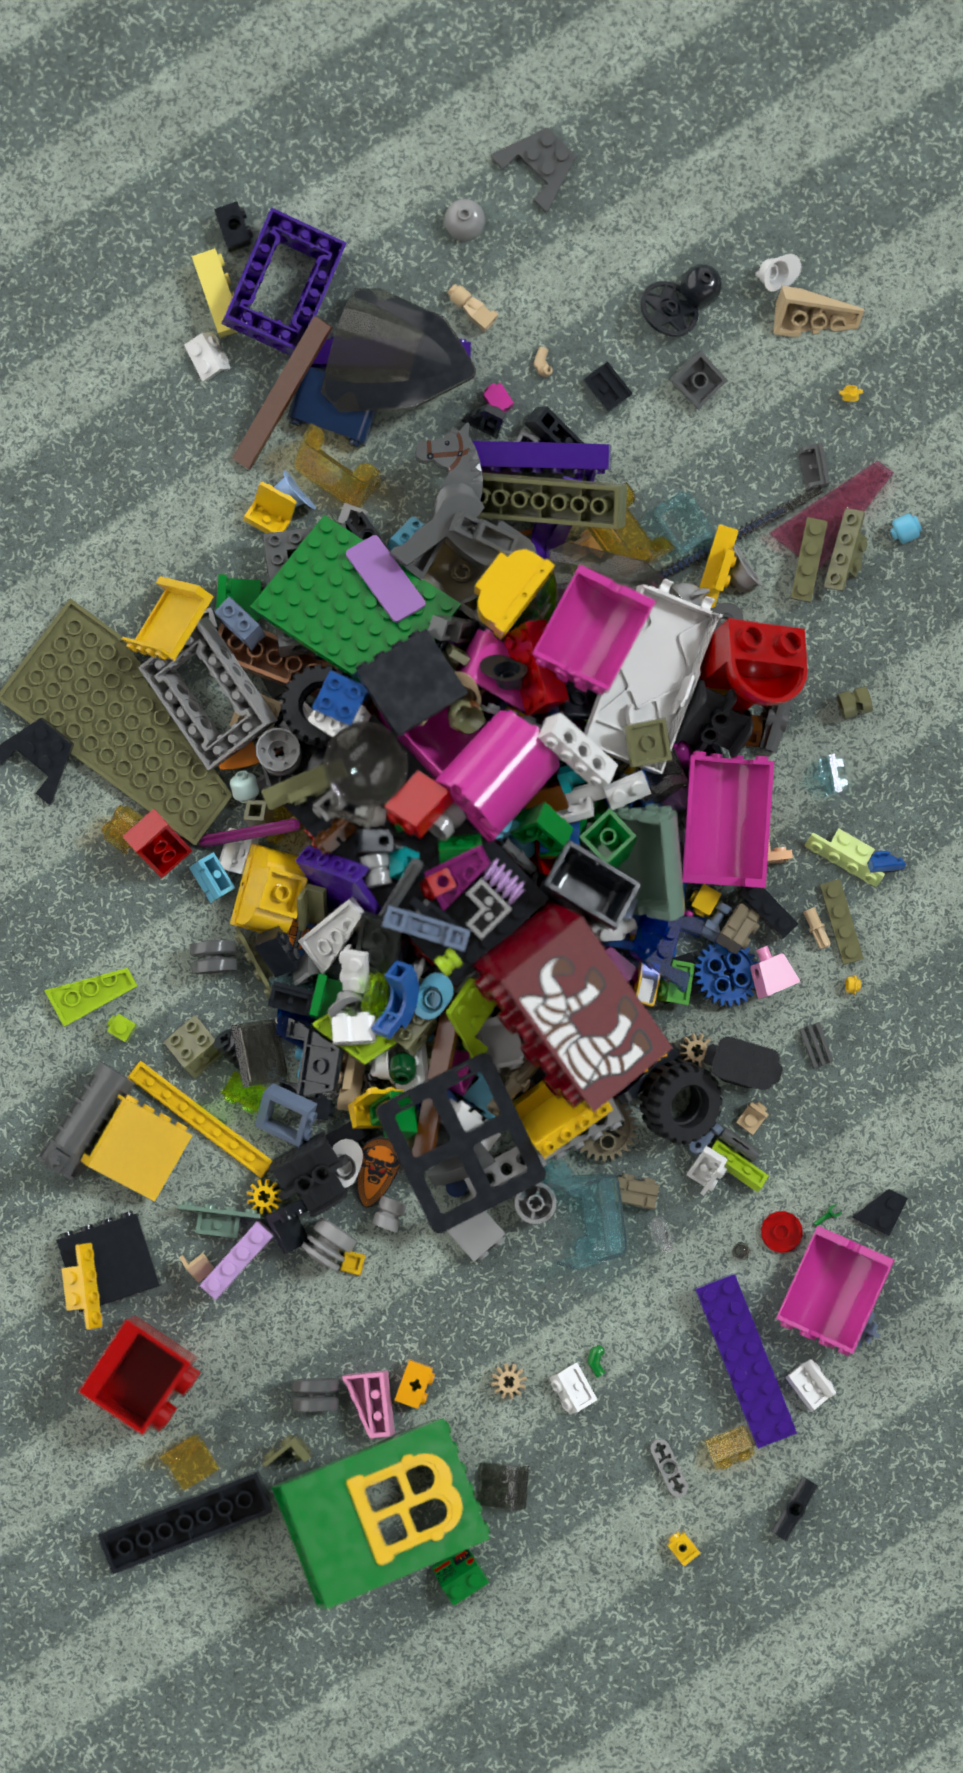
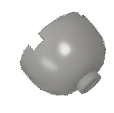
M459 199L448 207L445 213V227L454 239L470 241L480 235L484 229L485 215L477 202L470 199Z
M540 1182L516 1195L515 1209L522 1220L530 1224H540L553 1216L556 1209V1196L548 1185Z

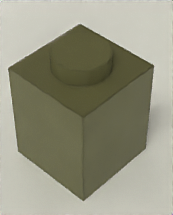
M247 800L243 820L249 827L272 823L274 810L268 808L266 801Z

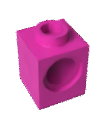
M501 382L497 385L493 383L485 389L483 398L487 404L499 407L505 413L514 408V402Z

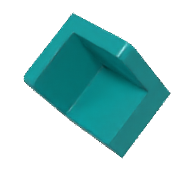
M569 765L560 767L557 774L564 794L572 792L575 785L587 782Z
M406 847L390 853V877L399 881L410 862L415 858L419 859V853Z

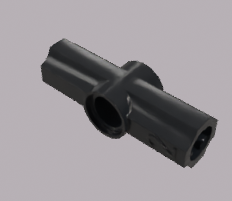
M802 1476L790 1499L785 1503L784 1509L771 1533L788 1541L819 1487L817 1484ZM794 1503L800 1505V1511L797 1514L789 1512L790 1506Z

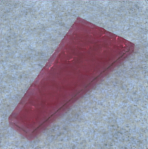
M877 460L856 476L786 521L783 525L771 531L769 535L799 557L806 518L810 517L828 521L818 566L819 571L834 551L845 509L865 512L894 472Z

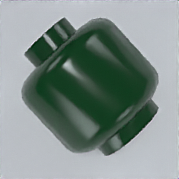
M401 1052L391 1057L389 1076L395 1083L406 1085L415 1079L417 1062L413 1056L406 1052Z

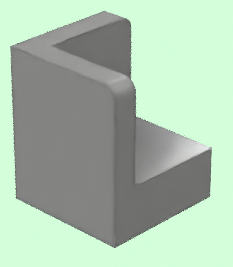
M344 503L337 523L339 525L345 524V521L352 518L354 521L352 525L360 532L363 526L362 524L358 526L356 523L358 521V513L363 511L367 518L369 514L366 510Z

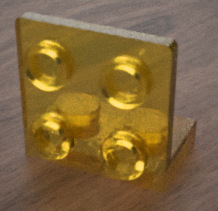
M199 1433L194 1434L160 1456L164 1464L167 1463L184 1491L219 1470L217 1462Z

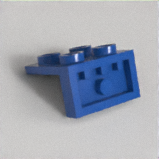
M330 671L313 705V710L351 726L363 700L367 701L370 695L362 684Z

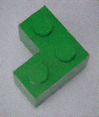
M542 803L520 811L516 815L509 832L523 845L538 840L552 853L564 847L574 828L556 813L551 806Z
M391 1090L369 1105L371 1125L382 1126L376 1115L378 1105L403 1092ZM409 1096L398 1101L400 1107L411 1103ZM415 1105L396 1115V1121L406 1140L417 1133L418 1124L415 1117Z

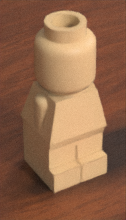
M454 284L449 289L447 294L450 295V300L459 308H463L469 320L484 333L498 319V314L494 310L490 312L484 303L472 297L471 293L463 286Z

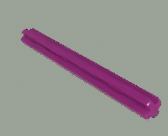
M289 819L203 835L199 845L201 847H210L298 831L300 829V822L296 819Z

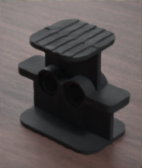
M699 680L695 686L674 743L678 744L681 740L693 745V752H703L708 744H716L728 749L730 757L735 758L752 734L753 718L751 711L746 710L742 714L732 709L737 701V694L733 689H729L724 696L706 688L705 682Z
M730 1036L722 1038L718 1045L710 1044L704 1057V1062L712 1066V1072L715 1076L724 1082L744 1088L768 1090L773 1084H777L780 1081L783 1071L782 1065L779 1064L780 1056L774 1049Z
M321 1132L308 1141H304L299 1147L296 1146L290 1151L285 1152L283 1155L275 1158L270 1164L269 1171L274 1173L283 1188L278 1193L279 1199L282 1201L298 1193L309 1210L311 1218L317 1217L326 1210L340 1204L348 1194V1189L344 1188L334 1172L348 1163V1157L346 1154L337 1157L326 1139L325 1132ZM323 1168L327 1170L328 1174L320 1176L317 1170ZM307 1179L310 1184L308 1186H301L298 1181Z

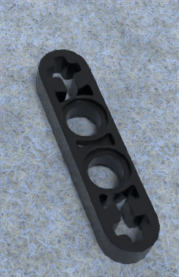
M670 1043L673 1048L667 1052V1057H662L659 1061H656L648 1068V1072L641 1073L616 1094L622 1104L633 1100L644 1089L642 1088L644 1083L649 1081V1075L652 1072L655 1073L657 1067L660 1065L666 1066L667 1062L674 1061L678 1057L680 1051L674 1043Z

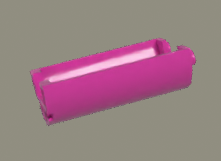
M694 751L693 755H690L682 872L683 882L766 888L774 761H768L767 756H756V760H743L741 755L727 759L723 758V754L710 753V756H706V752Z

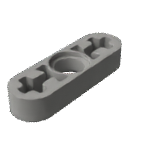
M661 1438L655 1439L650 1446L651 1453L670 1493L675 1497H682L688 1491V1484L668 1442ZM659 1442L661 1445H666V1448L663 1449L665 1455H671L670 1458H665L661 1462L658 1461L659 1458H662L659 1451H654L657 1448L656 1444ZM666 1462H673L675 1464L673 1473L667 1474L663 1471V1465ZM677 1473L680 1474V1477H676L678 1483L684 1484L680 1493L677 1490L673 1491L672 1488L675 1487L673 1480L670 1482L667 1480V1478L676 1476Z

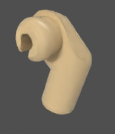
M539 347L534 360V367L539 375L548 377L553 372L552 367H549L546 362L549 350Z

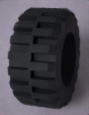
M321 664L315 665V668L312 669L306 667L303 669V673L299 674L297 672L293 676L294 680L292 682L288 681L285 686L287 690L283 692L281 698L283 700V704H281L283 719L299 741H303L306 745L311 747L314 745L317 748H324V746L336 747L338 742L332 736L315 727L306 719L303 712V704L310 693L322 688L330 671L348 679H353L331 665L322 667Z
M669 1061L666 1063V1066L660 1065L657 1067V1071L649 1075V1081L644 1083L642 1087L644 1091L640 1094L642 1104H639L640 1112L643 1113L641 1117L643 1122L646 1123L647 1128L656 1135L675 1144H690L692 1141H699L702 1135L706 1136L710 1132L709 1129L716 1125L717 1122L715 1120L717 1116L720 1117L721 1110L719 1109L722 1106L723 1100L720 1097L722 1094L721 1087L718 1086L716 1077L712 1076V1073L689 1061ZM689 1085L691 1092L689 1105L680 1116L673 1119L671 1113L673 1099L682 1088Z

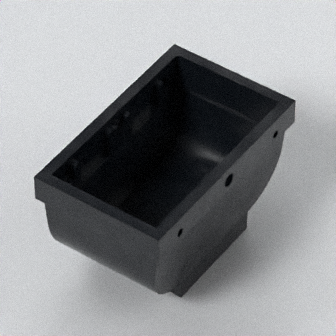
M568 840L544 881L541 890L552 899L551 902L582 916L586 923L590 922L607 930H616L641 883Z

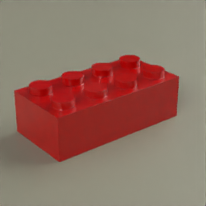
M546 619L525 622L504 636L505 646L508 649L510 658L524 663L528 668L527 673L523 676L522 688L520 689L522 704L527 716L547 713L569 700L565 683L556 678L557 674L550 669L536 664V658L532 654L547 627Z

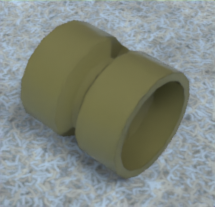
M866 686L855 688L852 693L849 690L837 693V700L843 719L855 717L858 712L862 715L873 711L871 697Z

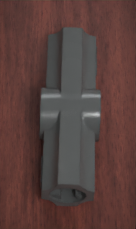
M793 699L784 704L772 705V708L769 709L764 725L765 731L760 742V749L777 753L782 734L785 732L790 717L788 714Z

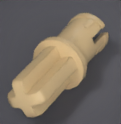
M816 908L804 911L803 914L810 927L809 932L813 933L820 949L829 947L831 943L824 929L825 924L821 923Z

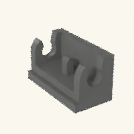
M823 442L803 446L798 452L805 490L828 487L830 480Z

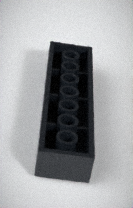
M256 1470L103 1530L97 1535L111 1573L114 1575L272 1513L274 1509L260 1472Z

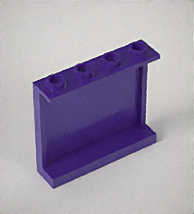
M309 845L306 846L297 858L296 863L310 883L326 888L328 907L336 910L347 900L354 897L364 911L378 915L382 910L362 880L369 870L367 866L331 853L323 855L319 849Z

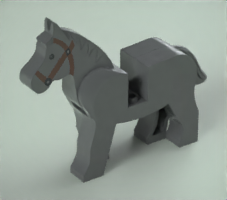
M467 422L460 431L450 430L442 439L420 442L415 450V458L418 462L422 464L433 462L438 468L447 471V476L434 500L432 520L417 530L406 543L394 547L389 553L392 558L420 580H423L443 543H446L463 560L484 572L488 570L500 554L497 551L479 546L477 543L448 531L456 511H463L477 518L484 509L480 501L483 487L482 470L477 450L469 437V423ZM502 520L497 525L498 527L519 537L514 552L524 549L537 554L535 546L530 539ZM539 592L530 602L533 606L539 603ZM476 593L467 599L459 601L461 603V608L458 610L460 614L467 619H473L484 629L491 630L478 617L477 604L479 596Z

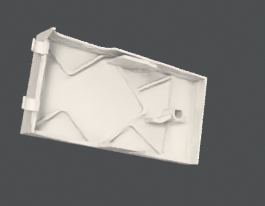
M667 579L662 581L659 589L645 584L637 586L635 591L655 600L656 603L609 692L603 696L597 695L584 734L605 754L629 763L623 725L666 718L670 750L672 749L699 679L700 667L716 624L723 616L710 610L712 603L715 601L711 597L706 596L700 607L669 594V589L673 582ZM667 761L638 767L654 774H662Z

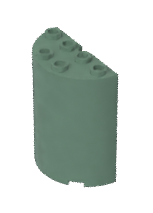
M648 804L645 808L629 809L628 806L617 808L614 812L638 837L628 859L617 868L641 883L633 898L638 900L633 914H647V917L666 921H673L682 917L685 912L677 812L672 810L671 806L658 808V804Z

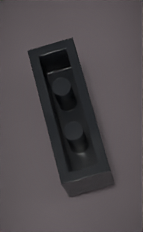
M746 887L738 894L753 911L760 914V918L781 940L799 924L765 888Z

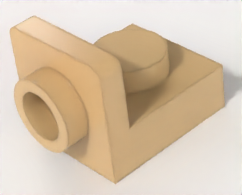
M758 1101L756 1104L750 1102L736 1123L753 1135L765 1118L768 1117L769 1114L765 1112L767 1108Z

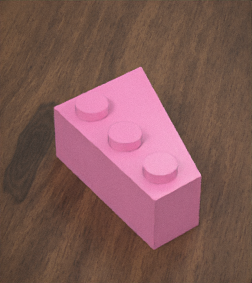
M388 1370L342 1376L369 1438L388 1437L395 1434Z

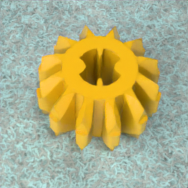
M259 1179L257 1180L259 1188L254 1184L250 1185L255 1192L248 1191L247 1195L253 1196L254 1199H249L247 1203H256L252 1207L253 1210L260 1206L259 1214L264 1213V1207H266L268 1214H271L270 1205L275 1209L279 1208L274 1201L281 1202L279 1197H276V1194L281 1189L274 1191L273 1189L278 1185L276 1182L269 1187L270 1179H266L265 1186H263L262 1180ZM263 1190L265 1193L270 1194V1198H267L269 1201L266 1203L264 1200L259 1199V1195H262L260 1192Z

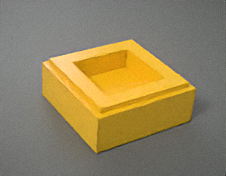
M345 1251V1260L342 1262L340 1271L361 1276L366 1255Z

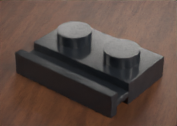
M608 361L583 380L608 413L633 394Z

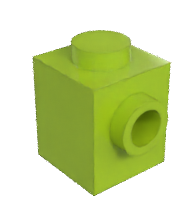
M118 1013L116 1016L113 1015L108 1021L107 1026L109 1029L107 1032L128 1043L138 1024Z

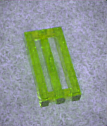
M376 972V975L368 973L361 1006L363 1012L383 1011L389 985L384 976L387 972H384L382 975L380 972ZM382 980L381 988H380V993H379V991H378V989H379V984H380V981Z

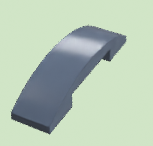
M388 905L382 924L384 927L465 951L471 930Z

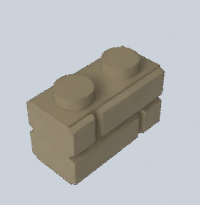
M739 903L715 940L716 943L726 947L727 950L734 954H737L740 949L745 950L751 941L748 938L749 934L754 935L760 926L757 923L760 914Z
M622 1173V1177L617 1176L613 1202L655 1209L659 1185L655 1184V1179L643 1177L642 1181L634 1180L635 1175Z

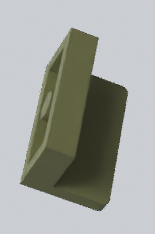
M306 884L297 897L299 931H304L309 923L319 924L328 917L326 888Z

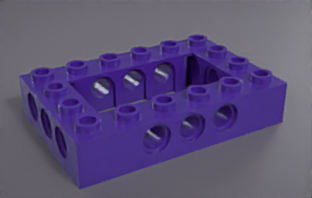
M271 207L221 324L291 356L313 317L318 313L347 242ZM279 242L316 259L288 326L282 324L280 320L275 321L262 315L263 312L261 311L256 312L250 309Z

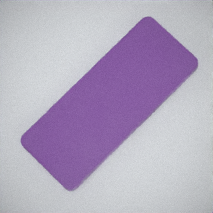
M373 535L348 549L346 557L392 621L398 623L424 608L425 600L395 559L389 555L390 552L379 537Z

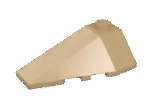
M782 286L776 302L774 334L797 337L801 336V332L812 331L813 334H820L821 329L831 328L834 332L857 329L864 309L804 289Z

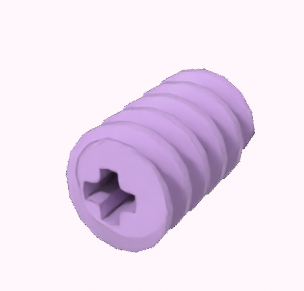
M496 858L480 876L485 874L483 877L485 882L491 880L489 884L491 888L497 885L495 890L497 894L503 891L501 897L503 900L510 897L508 901L510 906L524 892L522 889L524 882L516 884L518 876L510 878L512 871L503 872L505 864L497 866L499 859Z

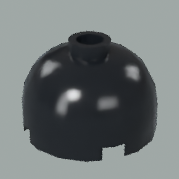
M697 264L689 268L680 282L681 294H684L688 303L696 307H706L715 302L722 289V278L718 271L706 264Z

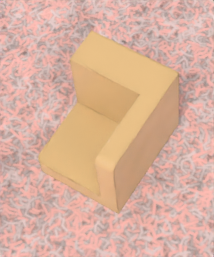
M204 1253L191 1262L183 1255L179 1257L186 1270L198 1283L215 1269Z

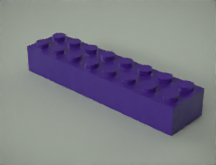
M732 1273L694 1288L755 1446L759 1449L797 1434L736 1275Z

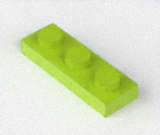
M717 1139L711 1149L728 1159L724 1165L727 1168L726 1171L758 1193L769 1175Z

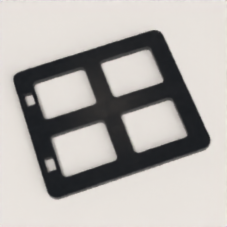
M479 1053L381 1103L376 1108V1115L432 1230L440 1234L533 1187L542 1182L546 1177V1171L492 1058L487 1053ZM468 1066L470 1073L459 1077L456 1072ZM481 1073L500 1113L498 1116L475 1128L465 1131L446 1091L461 1081ZM409 1096L411 1103L400 1107L398 1101ZM426 1099H431L449 1135V1140L418 1157H414L396 1121V1115ZM508 1129L526 1165V1171L496 1187H491L473 1148L476 1144ZM458 1155L475 1189L476 1196L446 1213H441L423 1177V1172Z

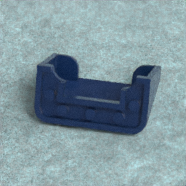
M310 367L293 396L287 419L295 426L301 427L302 424L306 425L308 423L345 436L348 444L359 448L361 445L365 447L379 408L359 410L356 397L352 392L343 395L333 402L325 392L326 380L355 382Z

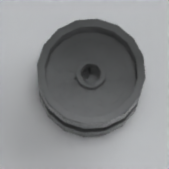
M207 940L189 944L191 956L204 957V959L191 963L192 974L224 973L238 970L235 958L223 957L224 955H231L236 952L235 940Z
M301 1378L292 1380V1391L305 1394V1396H297L292 1399V1410L325 1412L339 1409V1398L325 1395V1393L338 1391V1379Z

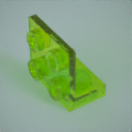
M233 1071L224 1089H221L220 1093L223 1094L222 1099L232 1104H235L237 1101L242 1104L241 1109L254 1114L255 1111L258 1112L260 1109L262 1096L267 1087Z

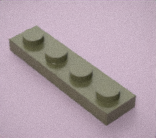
M810 517L806 518L790 599L807 603L812 601L828 521Z
M837 879L820 884L819 886L843 965L864 959L841 880Z

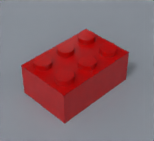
M155 809L146 814L140 822L130 828L123 836L135 852L161 879L192 852L191 848Z

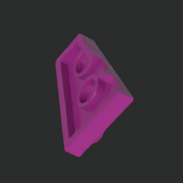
M482 845L425 872L426 877H429L447 868L456 883L455 888L436 897L443 911L491 864ZM439 876L437 878L438 886L442 888L447 887L448 879L445 876Z

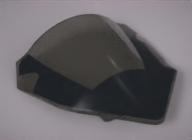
M354 288L336 329L321 393L340 412L415 408L470 381L476 375V368L445 316L424 309L381 288Z

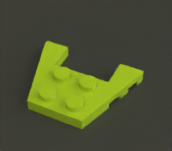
M468 978L446 1011L456 1033L463 1040L464 1048L470 1053V1058L479 1053H486L488 1047L475 1036L496 1006L494 1000L488 1002L480 994L474 985L476 980Z
M368 992L367 994L376 1006L369 1013L375 1016L376 1023L389 1003L388 998ZM327 1013L312 1023V1025L333 1042L332 1018ZM376 1034V1042L374 1044H353L340 1047L365 1066L398 1043L393 1038L387 1039Z

